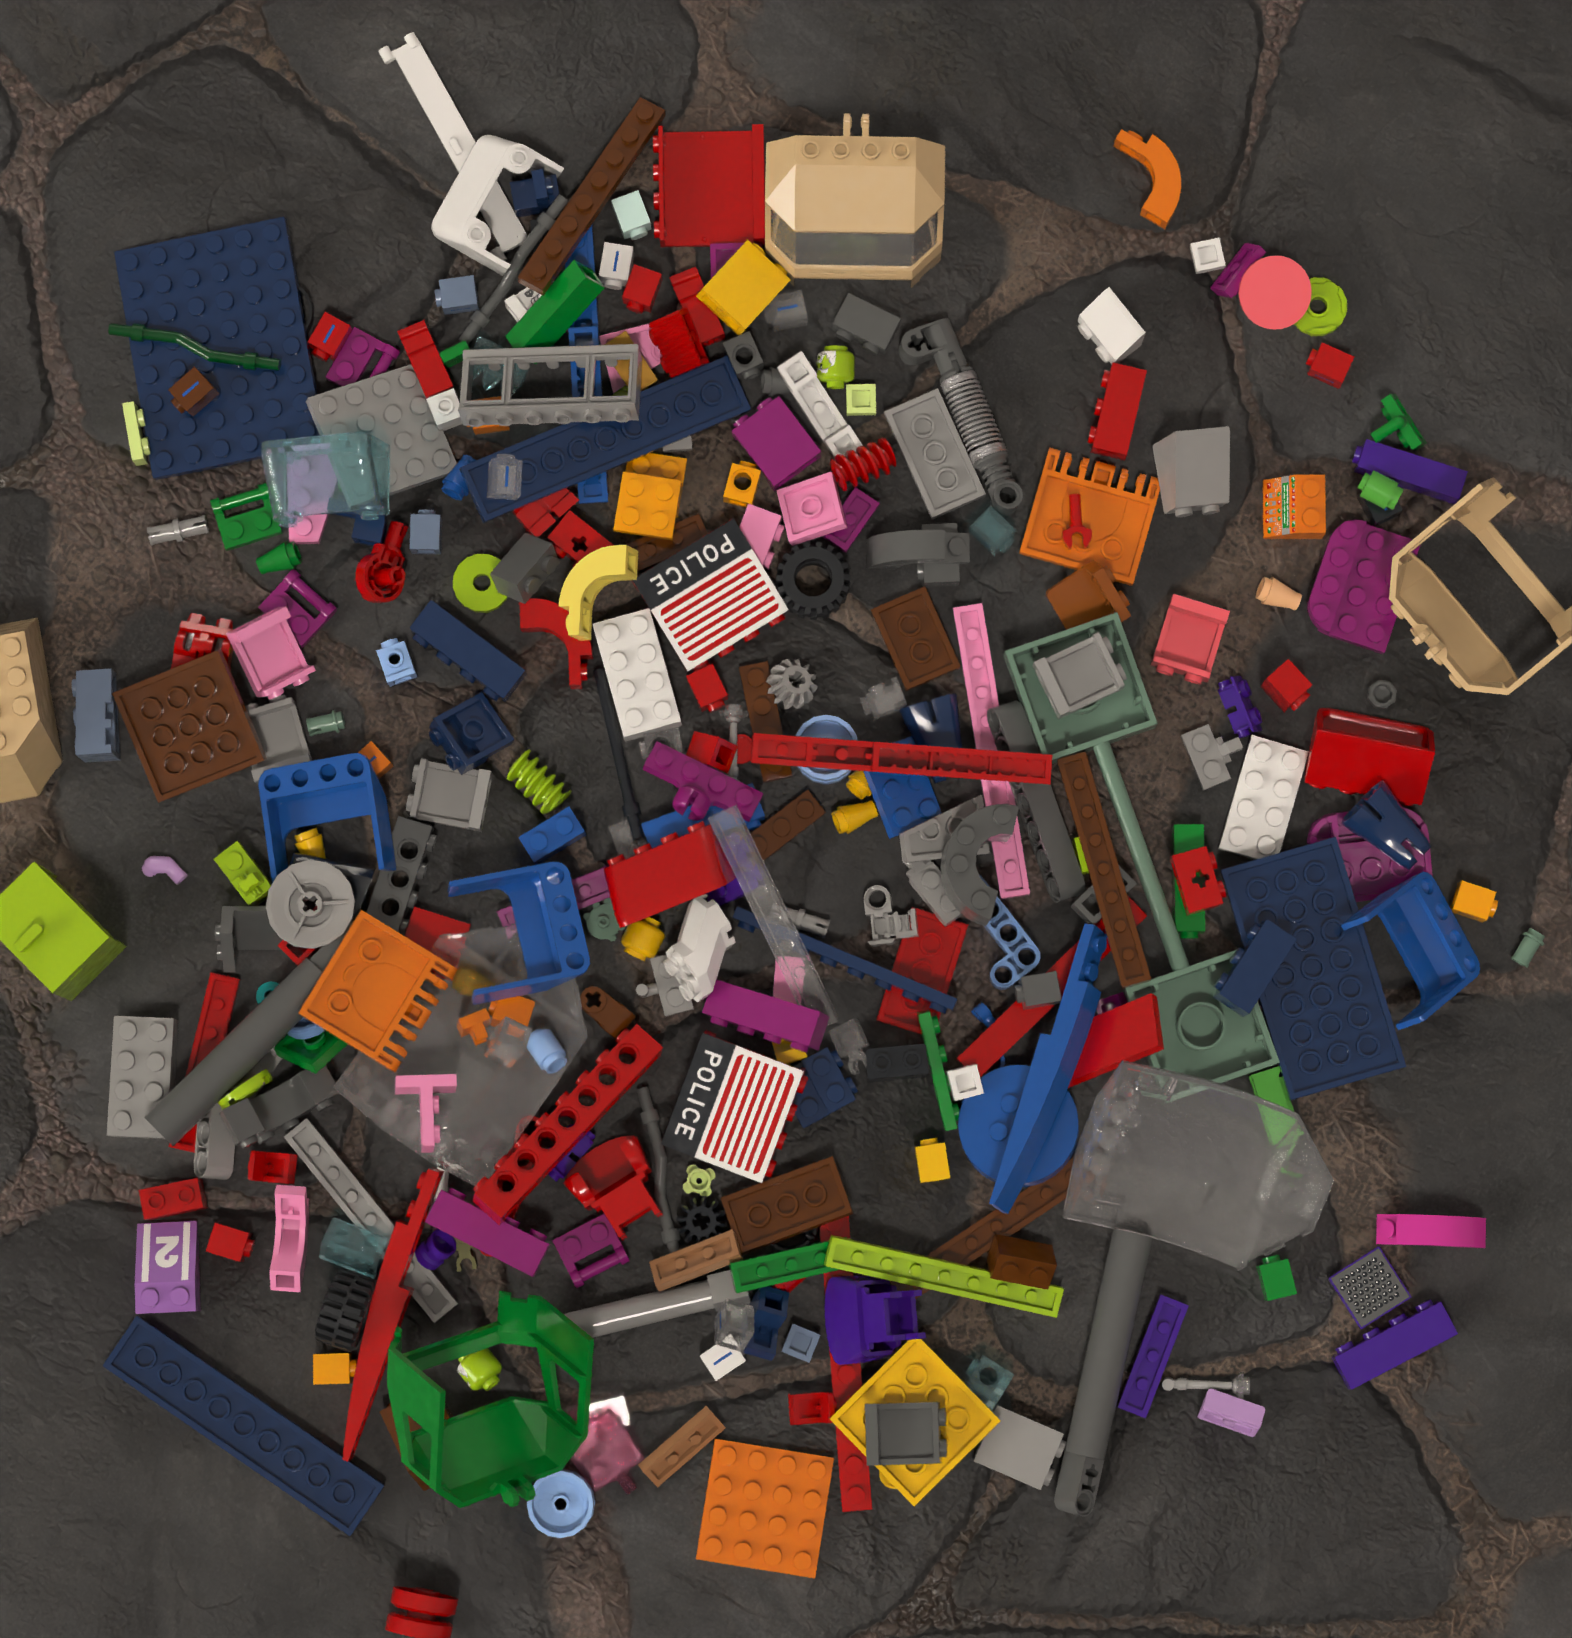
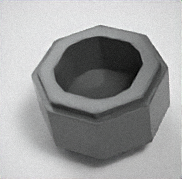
M1378 680L1369 686L1367 700L1373 708L1385 710L1395 702L1397 690L1390 681Z

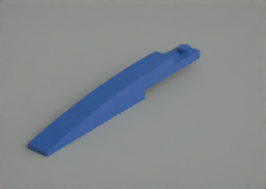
M592 225L565 263V269L573 260H576L595 272ZM597 297L568 328L569 346L600 345ZM601 360L596 361L594 397L603 396ZM570 361L572 397H584L585 368H580L576 365L575 361ZM607 471L578 483L579 504L608 502Z
M1084 923L1051 1035L1040 1033L989 1202L990 1205L1005 1214H1008L1053 1125L1078 1064L1101 996V992L1093 986V983L1098 977L1099 963L1102 953H1104L1107 947V935L1093 924Z

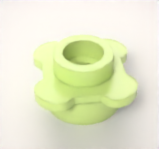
M694 1164L688 1166L686 1170L688 1177L687 1181L683 1184V1190L687 1194L695 1192L699 1193L702 1197L710 1196L712 1193L710 1188L711 1182L716 1176L714 1170L711 1168L706 1170L700 1169ZM698 1178L702 1179L701 1184H697L696 1180Z

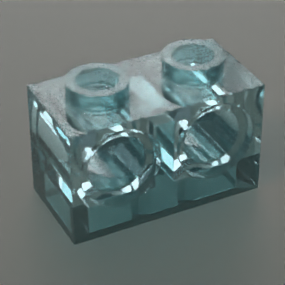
M982 1355L980 1360L974 1357L965 1373L970 1376L965 1384L993 1411L1014 1374ZM986 1367H991L996 1372V1380L991 1385H984L980 1381V1372Z

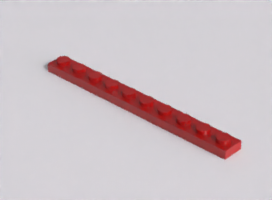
M849 1216L819 1227L821 1242L830 1240L831 1235L851 1239ZM836 1270L823 1273L825 1292L828 1281L832 1277L853 1276V1272ZM829 1348L832 1391L837 1402L838 1411L862 1387L861 1363L839 1365L834 1361ZM835 1425L842 1512L872 1510L870 1474L866 1456Z

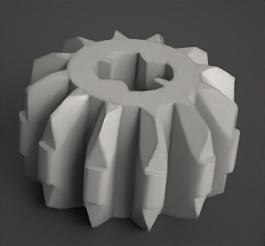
M785 659L780 665H775L771 669V675L766 681L771 685L767 694H775L774 704L783 701L784 709H789L792 706L795 709H800L804 703H809L813 699V693L817 690L818 686L812 682L816 679V674H809L807 672L810 665L801 667L799 659H795L792 662L789 659Z

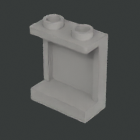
M1099 632L1048 658L1043 657L1033 663V669L1058 720L1122 690L1125 686L1123 681L1127 679L1126 674L1120 663L1115 665L1110 655L1114 651L1109 639L1106 636L1102 638Z
M280 695L270 699V704L258 707V704L254 703L245 706L267 757L266 760L251 766L252 776L257 785L261 774L268 769L312 761L298 709L292 697L287 698L286 695Z
M421 758L420 765H414L412 782L416 783L414 794L409 793L406 811H410V817L413 820L482 832L493 773L490 770L472 769L461 775L458 769L453 771L446 764L430 762L427 759Z
M995 1405L993 1413L1001 1422L979 1443L973 1461L1041 1490L1043 1485L1048 1486L1055 1469L1050 1468L1054 1457H1061L1066 1445V1441L1062 1440L1064 1434Z

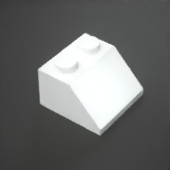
M1110 287L1104 290L1078 318L1079 325L1077 327L1085 339L1089 340L1091 338L1097 345L1095 349L1097 354L1105 363L1108 361L1111 364L1113 362L1119 363L1142 345L1145 331Z

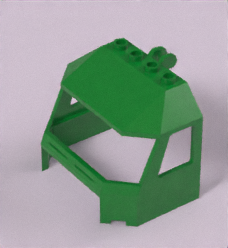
M499 1291L498 1317L496 1322L403 1354L401 1353L402 1328L398 1325L396 1327L394 1340L391 1341L388 1348L387 1388L401 1452V1462L436 1493L459 1508L469 1506L497 1494H501L503 1502L510 1507L518 1505L520 1501L519 1496L526 1501L533 1500L536 1494L535 1488L530 1482L561 1471L588 1436L594 1339L542 1296L528 1294L527 1299L511 1297L512 1292ZM500 1343L537 1348L547 1401L510 1396L444 1420L446 1391L428 1377L423 1370ZM555 1363L579 1383L577 1422L561 1408ZM408 1415L422 1428L410 1432Z

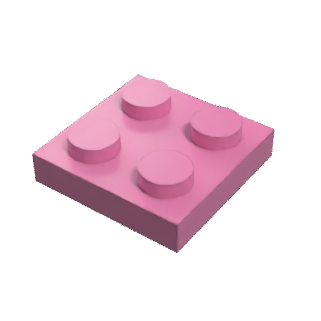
M832 472L776 490L788 541L792 546L847 528L837 483Z

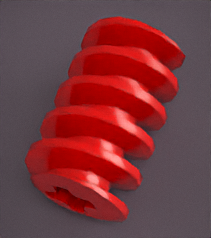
M882 437L878 439L877 444L869 442L866 448L864 446L857 447L856 452L848 450L845 456L837 454L834 460L830 459V465L836 482L845 492L847 491L848 481H850L854 488L858 487V477L866 484L869 482V473L876 480L880 478V469H882L886 476L890 475V465L896 467V458L886 438Z

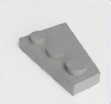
M978 795L899 833L903 863L941 859L944 847L957 826L968 815L984 808L983 795ZM989 843L983 845L978 850L977 855L989 854Z

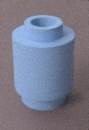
M537 1029L528 1036L526 1048L541 1070L552 1074L558 1072L566 1065V1052L550 1029Z

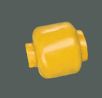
M647 917L628 925L621 938V943L625 946L624 952L644 962L646 958H654L665 938V933L658 928L660 922Z

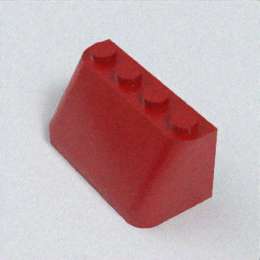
M1320 708L1317 710L1305 771V783H1309L1312 787L1319 789L1326 787L1339 789V791L1345 794H1366L1374 785L1383 780L1400 804L1407 806L1414 804L1422 805L1435 755L1434 733L1429 728L1420 725L1332 708Z
M704 821L687 827L689 833L678 836L677 832L660 838L662 844L651 847V844L647 843L633 849L635 853L633 856L625 858L623 854L607 860L608 866L603 869L614 915L620 928L714 891L737 878L714 822L706 826Z

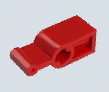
M697 267L669 277L681 309H688L703 347L724 340L725 333L718 316L696 297L704 287Z
M422 320L397 331L426 399L454 388L425 321Z

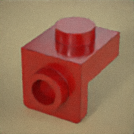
M252 1150L248 1162V1180L294 1185L297 1155Z
M832 1392L788 1394L790 1425L833 1423L830 1418L837 1412V1402Z

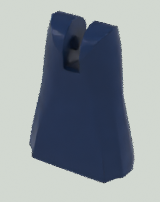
M956 693L899 709L916 745L963 748ZM931 776L935 784L946 781V777Z
M1383 780L1374 785L1341 821L1342 825L1378 848L1393 861L1408 870L1418 861L1408 849L1401 845L1405 840L1422 855L1431 848L1427 838L1408 816Z

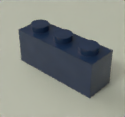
M1268 919L1260 924L1256 922L1253 924L1246 935V938L1249 939L1244 949L1239 947L1230 960L1233 966L1229 973L1223 972L1214 985L1218 990L1213 997L1242 1017L1250 1014L1297 940Z

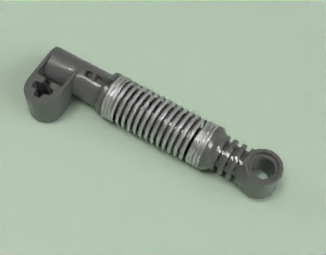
M943 318L907 331L899 344L898 354L900 359L908 365H918L932 359L935 360L941 374L940 386L944 394L947 395V403L951 404L949 408L953 409L951 413L955 414L953 418L956 419L957 428H961L959 432L962 433L961 437L964 438L965 447H969L967 452H970L971 462L975 469L984 474L982 478L983 481H986L985 486L988 487L987 491L990 496L992 510L1001 516L1013 514L1022 501L1023 492L1015 480L1011 479L1013 475L1012 472H1009V465H1006L1008 453L1005 443L1002 442L1003 438H1000L1001 434L998 433L999 429L996 428L997 424H995L993 414H990L991 410L987 400H985V395H983L984 392L981 390L982 387L979 385L980 382L977 380V374H975L976 372L973 367L967 364L950 319ZM923 335H925L928 345L930 347L929 351L926 346V343H923L920 346V343L923 339ZM910 343H912L914 347L920 346L919 350L916 351L915 348H909ZM1008 493L1013 498V503L1006 504L1002 502L999 494Z

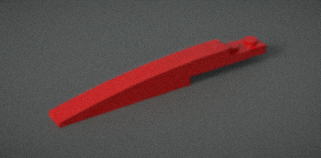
M753 733L751 763L1050 785L1053 755Z
M434 1167L428 1168L427 1173L422 1172L416 1188L420 1189L417 1201H411L406 1217L410 1218L409 1222L404 1220L396 1221L376 1282L360 1345L348 1410L342 1460L347 1462L354 1458L388 1363V1348L391 1341L394 1340L397 1325L399 1327L402 1325L414 1288L404 1285V1281L444 1171Z

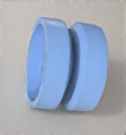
M831 715L811 718L803 723L796 733V736L857 740V735L850 724L839 717ZM797 766L806 778L812 782L825 785L841 781L852 771Z
M564 1469L545 1478L538 1479L533 1485L536 1495L533 1500L527 1501L529 1518L535 1527L547 1536L556 1538L573 1536L585 1528L594 1514L596 1503L593 1488L586 1478L575 1471ZM559 1498H563L567 1503L563 1510H559V1506H555V1501Z

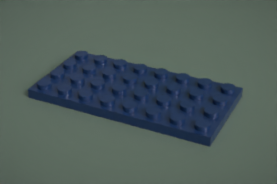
M1336 837L1222 869L1220 873L1243 948L1249 941L1246 935L1255 922L1260 924L1266 919L1297 939L1259 998L1267 1028L1280 1062L1278 1064L1289 1100L1291 1101L1406 1067L1363 923L1343 930L1341 924L1359 910Z

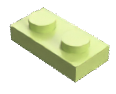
M134 401L122 403L132 461L136 466L148 464L147 455H151L148 437L143 438L142 427L146 426L143 409H138Z

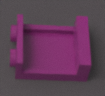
M780 396L774 400L771 397L764 400L757 407L759 411L751 417L748 415L741 417L733 424L735 428L732 430L733 438L739 441L767 478V483L774 492L821 458V450Z

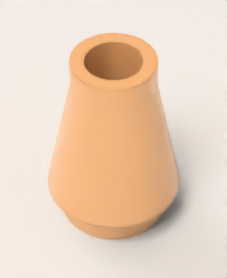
M1263 577L1257 588L1255 598L1264 605L1297 610L1302 594L1295 592L1274 577L1270 579Z

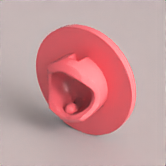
M1267 256L1255 261L1244 272L1238 290L1240 306L1248 319L1262 328L1274 330L1287 328L1299 321L1309 307L1312 294L1311 283L1305 270L1297 262L1284 256Z

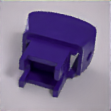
M867 1275L832 1277L826 1287L824 1307L827 1340L834 1361L839 1365L877 1361L895 1354V1348L901 1347V1340L926 1338L925 1332L918 1333L915 1296H922V1290L897 1291L896 1285H890L889 1280Z

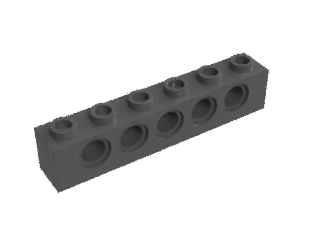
M398 816L392 833L396 870H380L366 913L404 936L409 920L406 919L408 910L415 907L419 895L415 888L418 879L423 881L426 875L428 863H424L427 852H433L437 835L433 834L435 829L432 826ZM409 844H414L418 848V853L413 859H405L402 855L404 847ZM400 872L407 873L409 877L407 885L402 888L395 887L393 884L394 876ZM392 900L399 903L398 913L393 916L385 915V904Z

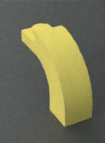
M628 545L603 547L589 553L573 567L563 584L559 598V607L569 611V615L566 617V628L569 636L580 641L591 640L592 610L598 593L610 583L637 580L638 551Z

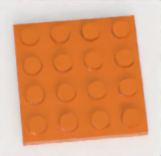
M715 1438L696 1559L815 1578L834 1457Z

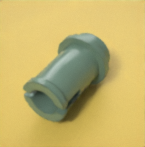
M332 710L331 714L306 718L310 737L335 730L337 733H340V729H345L342 711L336 712V710Z
M1529 928L1527 932H1523L1524 938L1511 957L1513 961L1528 968L1539 946L1544 945L1543 940L1545 936L1532 928Z

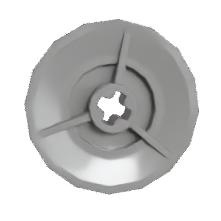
M306 860L291 864L277 875L268 890L266 911L271 927L282 940L295 947L315 949L331 944L344 934L353 919L355 898L351 884L339 869L326 862ZM316 899H318L315 903L318 907L317 910L313 911L309 909L306 912L308 906L305 904L306 901H315Z

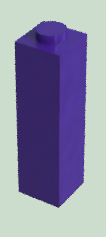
M1368 439L1365 440L1362 447L1357 445L1352 458V462L1356 463L1355 473L1364 475L1366 472L1371 475L1373 470L1398 482L1399 487L1452 504H1456L1459 500L1468 471Z

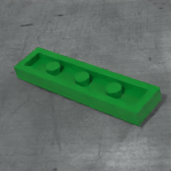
M929 1010L917 1012L923 1041L926 1045L928 1063L945 1131L957 1129L956 1121L959 1118V1108L957 1103H951L949 1094L951 1089L942 1064L947 1062L944 1045H938L936 1034L941 1033L937 1015L931 1016Z
M830 1240L729 1263L735 1293L840 1270L824 1265Z

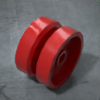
M394 1586L390 1602L398 1608L408 1610V1612L393 1611L389 1613L385 1630L414 1638H451L453 1625L446 1620L436 1618V1616L450 1617L455 1615L459 1599L431 1589Z

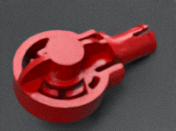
M391 521L383 544H374L371 554L364 556L358 563L355 574L356 585L362 598L372 603L390 602L396 599L402 592L406 575L402 568L405 558L400 548L408 527L406 525L403 526L404 524L401 522Z

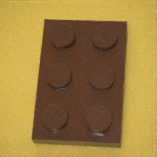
M925 586L871 609L873 618L906 691L960 669L961 666Z

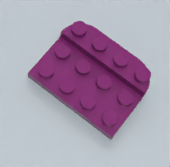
M1345 521L1335 529L1327 542L1307 602L1309 617L1318 628V631L1324 635L1384 654L1397 615L1391 609L1393 603L1389 600L1392 557L1413 539L1366 524L1367 521ZM1420 546L1417 547L1414 551H1412V553H1414L1416 556L1418 554Z
M1403 807L1429 842L1428 828L1421 817L1412 810ZM1349 811L1326 814L1315 820L1311 825L1307 837V845L1336 837L1356 902L1373 900L1378 895L1422 872H1427L1433 877L1430 849L1422 855L1405 840L1401 845L1408 849L1418 861L1408 870L1343 826L1341 821Z

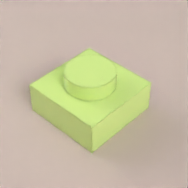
M846 384L847 416L876 415L875 384Z

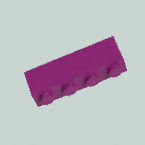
M716 980L714 989L707 997L702 1013L711 1017L710 1023L727 1028L728 1023L738 1026L736 1031L750 1036H754L755 1031L763 1033L764 1040L780 1044L781 1040L791 1042L790 1048L807 1053L808 1048L819 1051L830 1018L820 1011Z
M451 1187L448 1192L440 1191L425 1220L426 1223L535 1277L551 1245L545 1242L546 1235L532 1228L529 1233L519 1229L520 1222L509 1216L499 1226L476 1204L474 1206L464 1201L467 1195Z

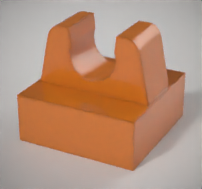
M484 1008L458 1019L457 1029L460 1036L464 1037L470 1034L475 1046L487 1042L486 1038H488L485 1028L489 1027L491 1020L487 1009Z

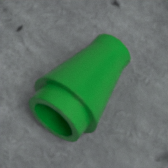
M285 541L263 556L256 558L257 567L262 575L269 572L296 569L297 565L302 563L299 548L294 541L290 543Z

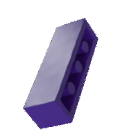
M1429 1299L1415 1307L1416 1313L1406 1317L1405 1313H1402L1390 1319L1388 1322L1391 1326L1381 1331L1378 1327H1375L1362 1334L1364 1340L1353 1345L1352 1341H1349L1335 1348L1337 1354L1331 1358L1347 1389L1352 1390L1457 1335L1458 1332L1442 1302L1433 1303Z

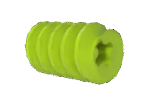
M528 749L510 767L507 779L513 781L518 778L515 787L518 790L526 787L523 794L526 798L535 795L532 804L538 806L543 803L540 812L544 815L560 806L572 791L562 793L564 783L561 782L554 785L553 782L556 775L552 774L546 777L545 772L548 768L546 765L537 769L536 765L539 758L536 757L529 761L528 756L531 750Z

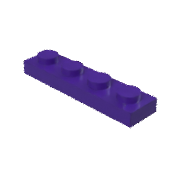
M1161 1294L1159 1295L1117 1405L1118 1408L1143 1418L1147 1417L1189 1305Z

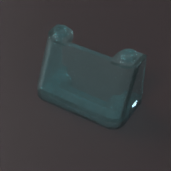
M354 432L270 440L261 443V457L273 520L278 522L280 527H296L297 522L303 521V516L354 512L361 515L363 520H377L379 515L389 514L390 445L368 433Z

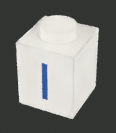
M604 242L599 280L601 283H605L604 286L606 288L621 290L622 286L626 287L632 271L634 259L633 246Z
M728 1336L700 1355L715 1381L746 1361L743 1356L745 1355L743 1353L744 1345L739 1338L733 1340L731 1336Z

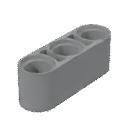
M218 1103L197 1123L194 1173L198 1178L227 1180L233 1172L235 1142L219 1114L222 1109Z

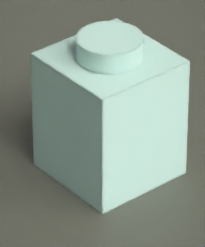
M639 190L611 200L612 208L624 239L631 237V240H636L648 234L647 231L652 229L651 222Z

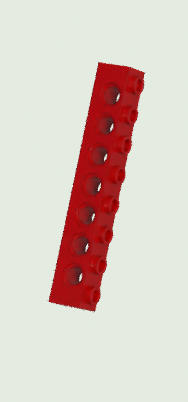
M638 1024L631 1030L628 1028L624 1029L615 1040L618 1044L611 1051L608 1049L604 1050L596 1059L595 1063L598 1065L591 1072L585 1070L575 1082L578 1086L571 1093L565 1091L555 1102L557 1108L550 1115L545 1112L535 1123L537 1129L530 1136L525 1133L514 1146L516 1151L510 1157L504 1155L494 1166L495 1173L489 1179L484 1176L473 1188L475 1191L473 1202L499 1226L661 1056L663 1047ZM629 1054L634 1058V1062L625 1064L621 1062L619 1056ZM610 1075L615 1082L611 1085H604L600 1082L599 1077ZM581 1096H590L594 1100V1104L584 1106L579 1102V1098ZM562 1117H569L574 1121V1125L566 1128L561 1126L558 1120ZM542 1138H549L553 1141L554 1146L550 1149H544L538 1144V1141ZM522 1159H527L533 1163L534 1167L530 1170H523L518 1166V1162ZM500 1181H509L513 1185V1189L509 1192H503L497 1187V1184Z

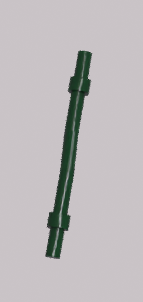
M110 323L108 328L109 335L130 337L132 341L144 342L145 340L179 344L209 362L243 366V369L254 371L257 368L279 371L281 367V359L262 357L254 352L239 354L211 350L181 332L146 328L145 324L133 323L132 326Z

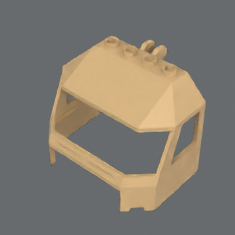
M1493 477L1479 483L1392 557L1389 600L1393 603L1391 605L1393 612L1401 620L1405 618L1412 626L1410 631L1415 637L1412 641L1416 646L1425 641L1430 648L1424 655L1428 660L1433 658L1440 666L1444 664L1451 672L1448 676L1458 688L1463 687L1466 691L1509 695L1572 644V606L1567 610L1561 606L1491 523L1490 520L1517 498L1511 492L1504 495L1500 491L1502 488L1501 483ZM1452 519H1457L1475 534L1545 617L1558 637L1556 642L1559 646L1519 679L1508 659L1436 573L1412 553V551Z

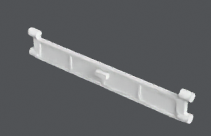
M411 32L404 37L407 44L393 51L390 50L389 46H385L378 52L385 64H389L394 60L397 61L459 173L476 142L415 33ZM496 180L480 212L499 244V247L494 248L490 253L506 261L507 258L504 253L521 246L528 235Z

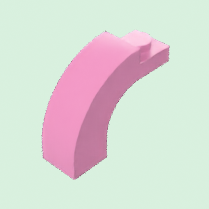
M276 1185V1226L274 1249L270 1265V1289L274 1291L301 1292L309 1227V1198H307V1189L302 1186Z

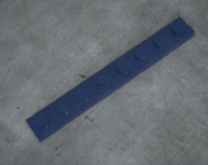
M738 906L735 910L733 918L739 921L737 927L754 933L756 928L766 933L764 938L779 945H781L783 940L793 944L792 950L808 956L810 952L820 955V962L834 968L839 963L848 967L846 973L863 979L864 975L876 979L874 985L888 991L891 990L892 986L903 990L901 996L917 1003L920 998L931 1002L929 1008L946 1014L947 1009L952 1012L955 1011L958 999Z

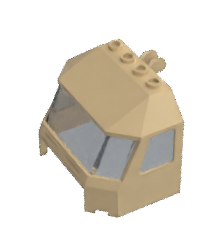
M844 113L843 136L795 135L767 142L765 256L773 264L777 263L785 269L787 277L791 279L789 282L793 286L794 278L911 280L912 288L926 272L941 260L945 201V145L917 137L869 136V114H862L861 117L862 136H850V128L852 127L850 113Z

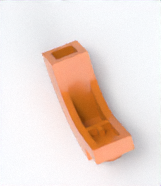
M1121 129L1113 147L1142 163L1149 171L1153 182L1152 192L1143 205L1140 215L1166 229L1175 213L1181 193V174L1178 163L1167 145L1152 134L1146 144L1139 134L1130 130L1126 132Z

